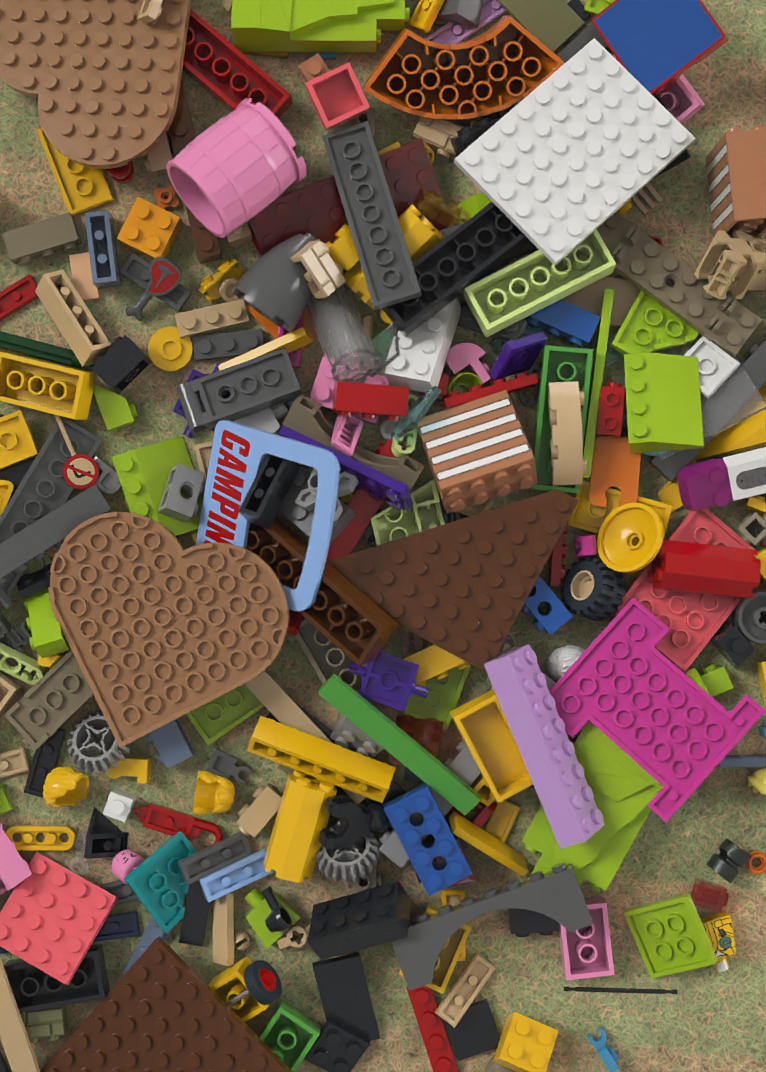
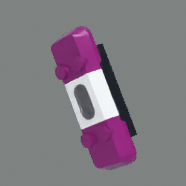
M766 442L696 459V463L682 467L677 473V483L683 506L687 510L697 511L713 506L722 507L729 502L765 494Z

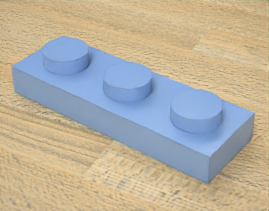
M266 850L257 851L200 879L199 882L206 900L211 902L273 873V869H271L270 873L264 869L263 862Z

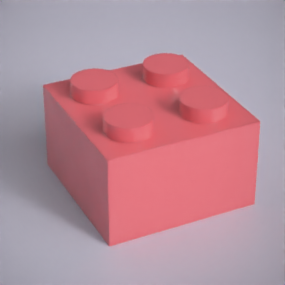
M350 62L305 83V90L325 132L368 112L370 108Z

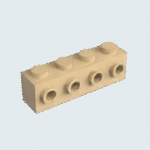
M64 270L43 274L35 290L37 296L82 367L93 364L100 354L108 352L111 343Z

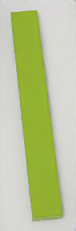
M605 288L602 295L601 319L598 325L586 417L583 460L587 462V474H582V479L584 480L590 478L614 298V290Z

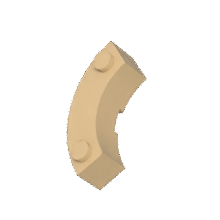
M578 381L549 383L548 403L552 435L551 472L553 486L582 484V474H587V462L583 460L581 406H584V391H579Z

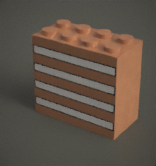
M766 125L755 126L751 130L744 131L739 127L731 128L724 133L705 158L713 237H715L718 230H725L730 238H734V231H743L752 237H761L766 232Z
M507 390L415 420L421 445L446 513L459 512L465 507L483 504L489 499L498 496L503 497L519 489H528L538 483L535 458Z

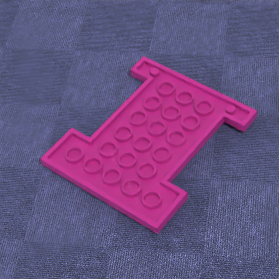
M633 597L549 690V693L555 700L556 710L565 724V731L572 738L591 721L663 786L647 806L667 822L766 710L746 694L731 712L727 711L655 648L668 634L670 628Z

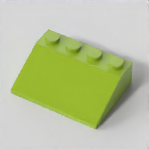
M652 352L624 354L628 440L631 454L704 448L698 357Z
M183 436L133 449L112 457L131 513L144 515L159 522L175 537L198 530L203 503L202 493L197 498L198 510L195 516L185 522L158 512L171 468L181 464L194 469ZM180 489L181 496L187 499L186 492Z

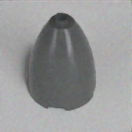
M307 232L305 235L300 233L276 245L260 257L244 273L231 292L238 298H241L243 295L242 299L251 308L276 325L280 326L283 323L284 330L291 333L301 318L312 292L308 286L309 281L304 277V274L308 271L301 261L293 262L290 258L308 242L318 239Z

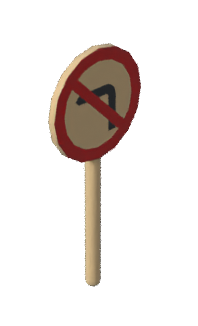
M54 415L72 456L64 464V479L73 488H89L98 479V465L88 455H76L60 416Z

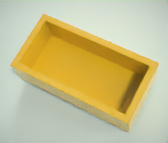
M493 690L449 712L497 803L533 785L497 695Z

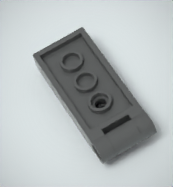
M285 347L196 380L182 383L176 388L192 433L202 432L207 428L210 430L215 428L216 424L221 420L234 421L295 399L302 393ZM230 394L229 398L224 399L226 395Z

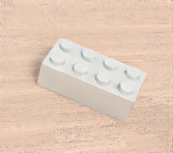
M455 298L408 336L404 337L398 330L384 373L390 386L409 387L410 390L431 394L436 393L461 315L458 298Z

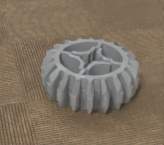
M100 710L96 716L90 712L88 719L81 717L82 723L80 725L74 723L76 730L69 732L72 739L67 740V745L70 747L67 751L71 756V761L77 764L80 770L85 769L90 774L94 771L100 775L102 769L109 773L111 766L118 768L117 762L119 760L125 761L123 754L130 753V749L127 746L132 744V742L120 748ZM96 737H98L101 740L100 743L103 746L102 748L98 744L99 742L96 739Z
M369 832V836H362L355 844L346 849H328L321 844L320 851L316 854V864H318L321 873H325L327 879L333 877L336 883L342 879L345 884L348 880L352 879L355 883L358 877L365 879V873L372 874L373 867H377V859L380 856L379 843L375 839V835ZM363 847L365 851L363 854H360V849ZM334 851V856L330 858L331 852Z

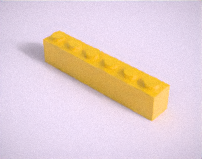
M260 716L247 749L248 752L383 803L396 768L385 762L377 761L361 753L351 751L340 745L333 744L263 716Z

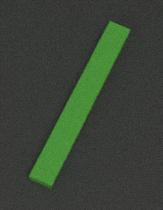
M333 674L318 690V694L462 814L466 815L481 801L482 796L336 674Z

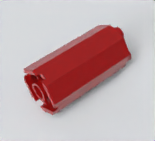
M663 539L659 552L652 560L651 569H649L647 574V583L653 584L654 589L751 599L755 595V593H751L752 588H758L760 583L761 562L760 559H755L754 555H758L757 550Z

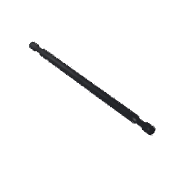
M564 987V991L644 994L678 993L677 990Z

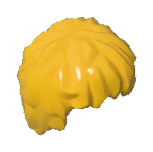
M68 766L54 768L46 776L43 786L45 803L53 807H60L61 805L73 806L76 802L87 799L90 786L88 776Z

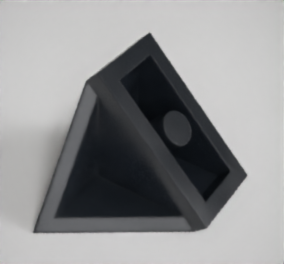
M94 807L86 834L84 858L114 857L118 852L127 849L128 832H122Z

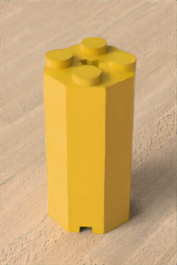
M413 204L398 217L412 263L445 238L437 229L432 231L435 227L424 215L419 218L422 213ZM359 260L349 271L346 270L342 275L345 278L346 284L374 310Z
M295 769L292 774H288L263 862L265 871L270 873L271 869L276 871L275 876L279 879L297 883L303 882L304 877H306L307 881L312 879L316 865V854L319 853L321 843L319 842L322 829L327 827L330 813L325 808L326 799L330 796H336L337 792L334 784Z

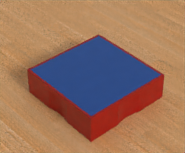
M615 0L591 19L621 65L653 97L674 83L688 68L701 62L729 41L701 0Z

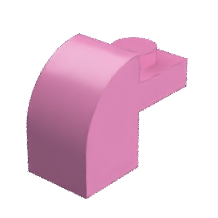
M460 343L449 349L445 365L453 376L470 367L472 372L478 375L483 385L491 380L489 376L490 368L485 362L481 363L479 361L486 355L482 348L472 343Z

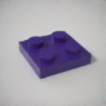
M543 331L536 334H527L517 340L511 339L503 345L502 351L495 360L490 372L494 381L531 368L548 339Z

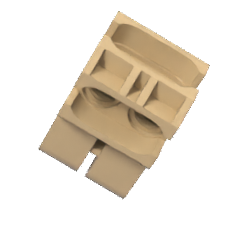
M718 230L694 275L697 279H707L709 284L704 285L703 288L708 294L718 299H726L727 291H730L735 299H742L747 290H765L766 239H754V237L743 231H734V238H730L725 230Z

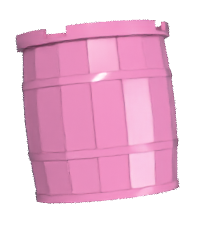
M250 98L244 99L239 103L235 111L222 117L206 129L166 165L169 179L183 203L206 229L221 238H225L229 233L246 224L276 200L291 184L299 183L307 175L303 157L300 156L297 159L292 149L296 143L291 134L266 106L260 102L252 105Z

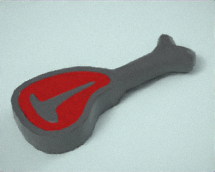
M159 256L151 261L148 269L149 283L136 304L126 307L125 312L127 316H135L138 321H142L143 309L151 298L169 293L180 283L182 271L171 259Z

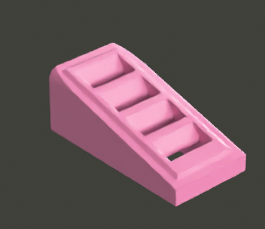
M354 414L352 417L337 416L330 444L351 457L364 421Z

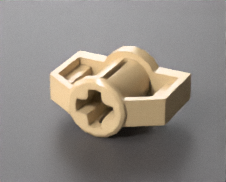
M311 920L306 923L297 921L276 941L279 948L282 949L289 946L293 948L303 947L308 940Z

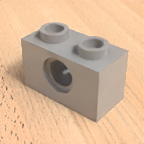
M181 464L171 468L158 512L182 522L194 517L198 510V504L196 503L198 495H201L205 486V482H203L205 474ZM180 489L186 492L187 499L181 496Z

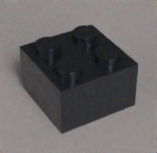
M126 335L123 338L120 336L115 339L110 346L111 349L106 354H100L93 363L95 365L91 368L118 394L152 362Z

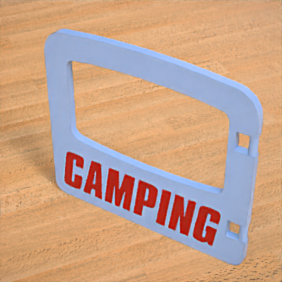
M221 420L215 427L196 545L226 543L247 548L250 523L239 513V509L266 454L314 467L318 472L317 495L303 570L296 589L283 585L290 610L302 611L308 609L315 602L328 553L338 493L340 472L338 460L332 452L326 449L229 420Z

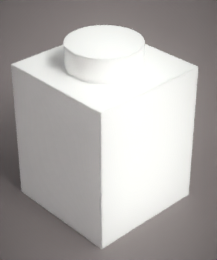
M114 788L109 794L103 815L126 822L130 817L137 796Z

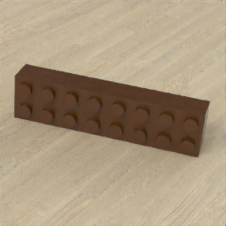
M276 517L269 530L250 523L246 549L262 558L277 574L282 585L296 589L303 570L308 545ZM327 561L325 562L314 604L308 609L298 611L358 666L373 662L398 625L397 622Z

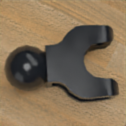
M347 795L328 797L325 808L332 816L339 817V819L333 826L322 829L319 842L328 849H346L355 844L362 836H369V832L375 834L384 832L391 823L384 811V805L373 803L366 807L363 803L356 804Z

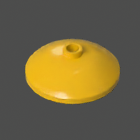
M628 503L613 510L602 523L597 537V550L603 563L620 573L635 572L647 566L656 557L663 541L664 529L659 515L652 508L642 503Z

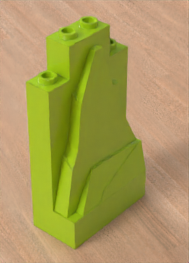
M232 0L231 29L234 46L240 52L376 53V43H381V31H402L405 28V22H410V7H405V0Z
M589 721L575 741L574 749L576 758L583 767L586 782L593 791V799L596 806L603 815L604 826L585 842L560 848L541 805L522 842L526 844L524 848L536 855L538 852L542 853L531 874L543 871V874L553 871L552 867L560 863H566V866L571 864L579 886L586 879L589 881L587 884L589 887L600 892L601 889L606 891L651 811L647 804L663 786Z

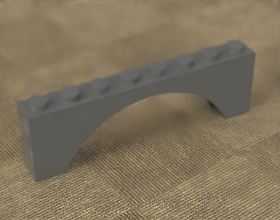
M560 863L552 867L553 871L543 874V871H539L529 875L530 879L523 882L517 879L507 883V887L501 890L492 888L483 892L484 896L475 899L474 896H470L461 900L460 905L452 907L449 904L440 907L438 913L432 915L423 913L416 916V921L409 923L408 937L391 941L409 991L432 983L435 964L445 943L466 922L484 913L508 908L536 911L554 919L569 932L592 925L593 921L572 865L566 866V863Z

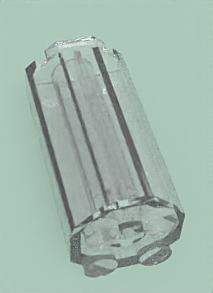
M346 282L325 298L316 299L312 293L305 309L336 382L363 383L367 376L380 364V361Z

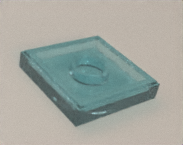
M433 386L413 402L407 411V416L402 417L391 432V436L398 440L414 428L442 391Z

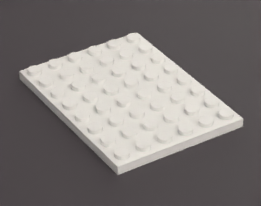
M594 38L454 159V163L556 265L686 150L696 138Z

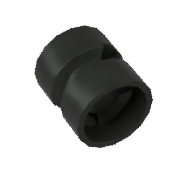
M726 838L718 848L719 854H713L706 864L731 884L739 874L738 868H744L751 857Z

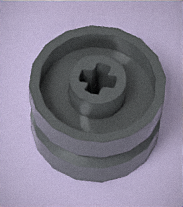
M752 591L751 593H755L754 597L742 599L732 611L731 622L748 641L766 644V592Z

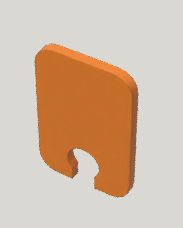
M600 436L595 440L589 500L594 506L607 508L605 493L610 487H617L622 492L618 507L628 503H637L641 453L631 454L628 437Z

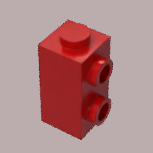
M607 382V386H601L597 425L598 435L622 437L626 404V388H621L622 383Z

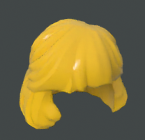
M198 771L193 800V813L201 816L228 811L235 797L234 784L227 778L214 775L208 771Z

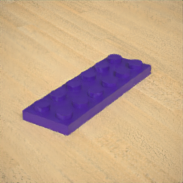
M284 425L280 429L279 436L332 452L340 466L339 474L346 472L358 479L359 482L355 490L363 489L367 491L370 497L376 500L383 499L396 510L403 509L409 512L413 502L406 484Z

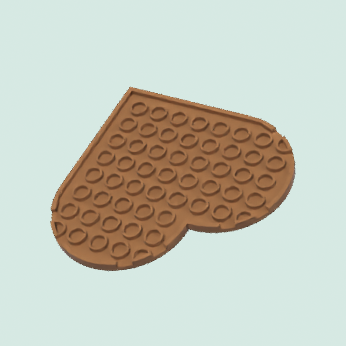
M0 0V79L16 92L38 98V114L45 135L53 146L71 161L82 166L97 169H110L127 165L129 161L140 155L143 157L158 145L157 141L165 131L169 130L173 122L178 104L192 0H162V12L159 18L147 24L137 20L144 0Z
M110 512L92 517L78 525L65 537L59 551L54 555L50 568V587H48L52 610L120 748L258 677L273 663L285 642L289 626V606L284 587L274 570L262 558L240 546L226 543H206L184 550L177 538L159 522L136 513Z

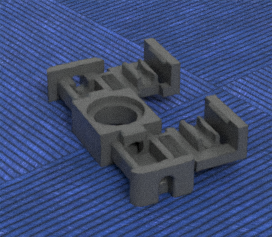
M0 587V606L8 609L12 601ZM0 611V643L21 652L24 645L30 642L29 638L32 637V632L29 630L27 622L20 623V627L16 629L15 627L11 628V624Z

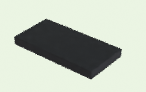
M356 952L313 962L312 967L326 1020L331 1018L369 1038L370 1041L380 1039L360 953Z

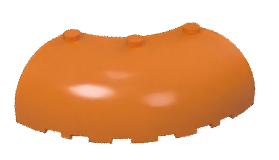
M502 16L489 30L471 40L453 44L431 42L404 28L378 62L362 88L384 103L410 114L432 119H470L504 110L521 101L564 65L565 62L511 16Z

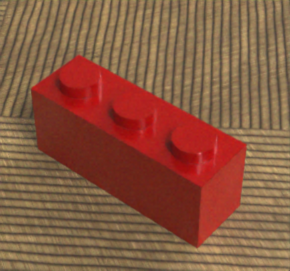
M336 381L334 382L332 411H338V416L352 417L353 413H362V418L376 419V415H386V420L400 421V417L407 416L409 387Z

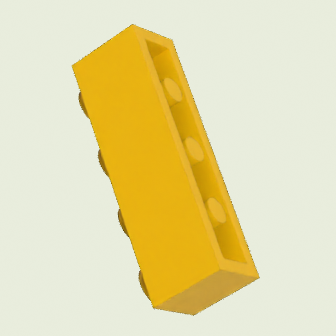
M435 644L404 658V660L420 665L416 675V684L423 687L428 685L426 680L434 676L436 680L450 675L449 669L457 666L458 670L472 665Z

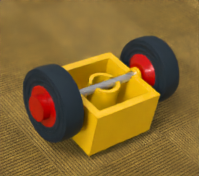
M247 956L213 977L208 984L244 1022L266 1010L282 993L281 981L275 969L264 960H257L252 963Z

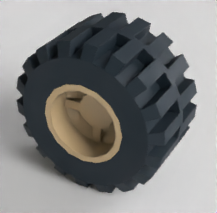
M593 557L581 558L579 562L572 564L571 569L567 570V576L562 582L564 586L561 587V593H563L562 601L565 602V607L572 614L593 621H604V618L609 619L611 613L615 614L618 611L617 607L622 605V597L625 596L626 592L624 590L626 583L622 580L624 577L623 573L612 570L602 560Z

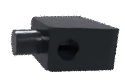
M727 621L721 625L710 640L734 668L742 664L756 651L742 633Z

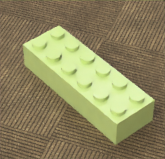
M596 229L556 265L538 250L464 288V299L487 338L613 273L616 263Z

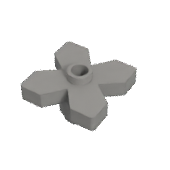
M315 468L308 479V488L301 490L295 500V503L300 508L307 511L315 509L318 472ZM346 472L339 474L334 521H337L343 511L338 497L353 493L359 482L354 475Z

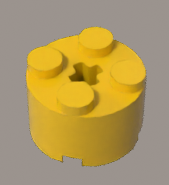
M344 224L335 233L338 238L333 243L328 241L325 244L330 250L329 255L332 260L339 264L342 270L349 271L359 261L350 227Z

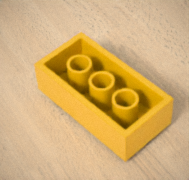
M0 352V401L75 420H87L97 374L14 353Z

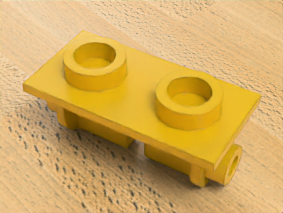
M235 259L223 260L217 266L218 271L213 276L209 274L200 282L201 287L198 290L202 294L207 292L204 297L210 303L213 300L217 301L221 297L218 293V286L224 278L233 277L239 280L243 276L242 273L245 270L239 264L236 267L234 266L237 263Z

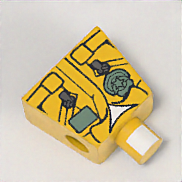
M722 911L701 918V922L718 959L714 964L716 972L728 970L729 965L726 957L736 953L731 917L726 911Z

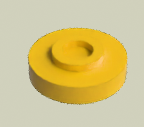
M177 327L161 328L150 338L148 344L149 357L163 371L176 372L182 370L190 363L193 357V343L190 337L180 339Z

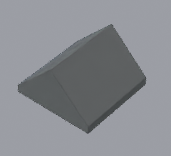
M445 0L436 19L478 28L484 0Z

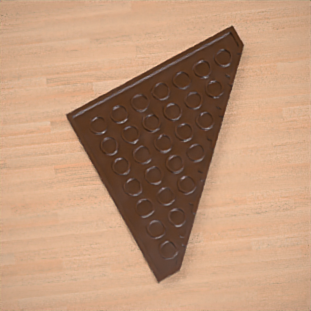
M555 489L329 561V564L397 622L399 626L487 672L484 664L497 657L579 500Z
M159 936L40 1072L293 1071Z

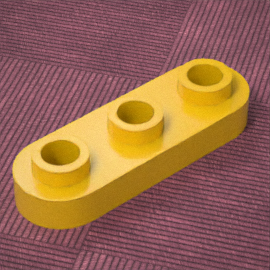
M14 825L5 832L7 837L14 842L16 850L63 851L70 849L77 840L76 831L68 825ZM15 833H19L21 835L20 841H16L14 839ZM38 833H43L45 835L44 841L38 840ZM62 833L68 834V841H63L61 839Z

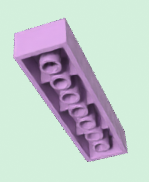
M527 644L505 652L485 663L484 666L560 848H564L589 839L604 826L603 815L593 799V791L586 782L583 767L579 764L575 755L574 745L569 741L565 731V724L556 710L555 700L550 695L546 686V678L539 669L536 654L530 645Z

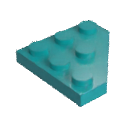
M180 831L124 878L164 933H167L184 917L185 912L183 905L189 885L185 883L177 861L195 853V849Z

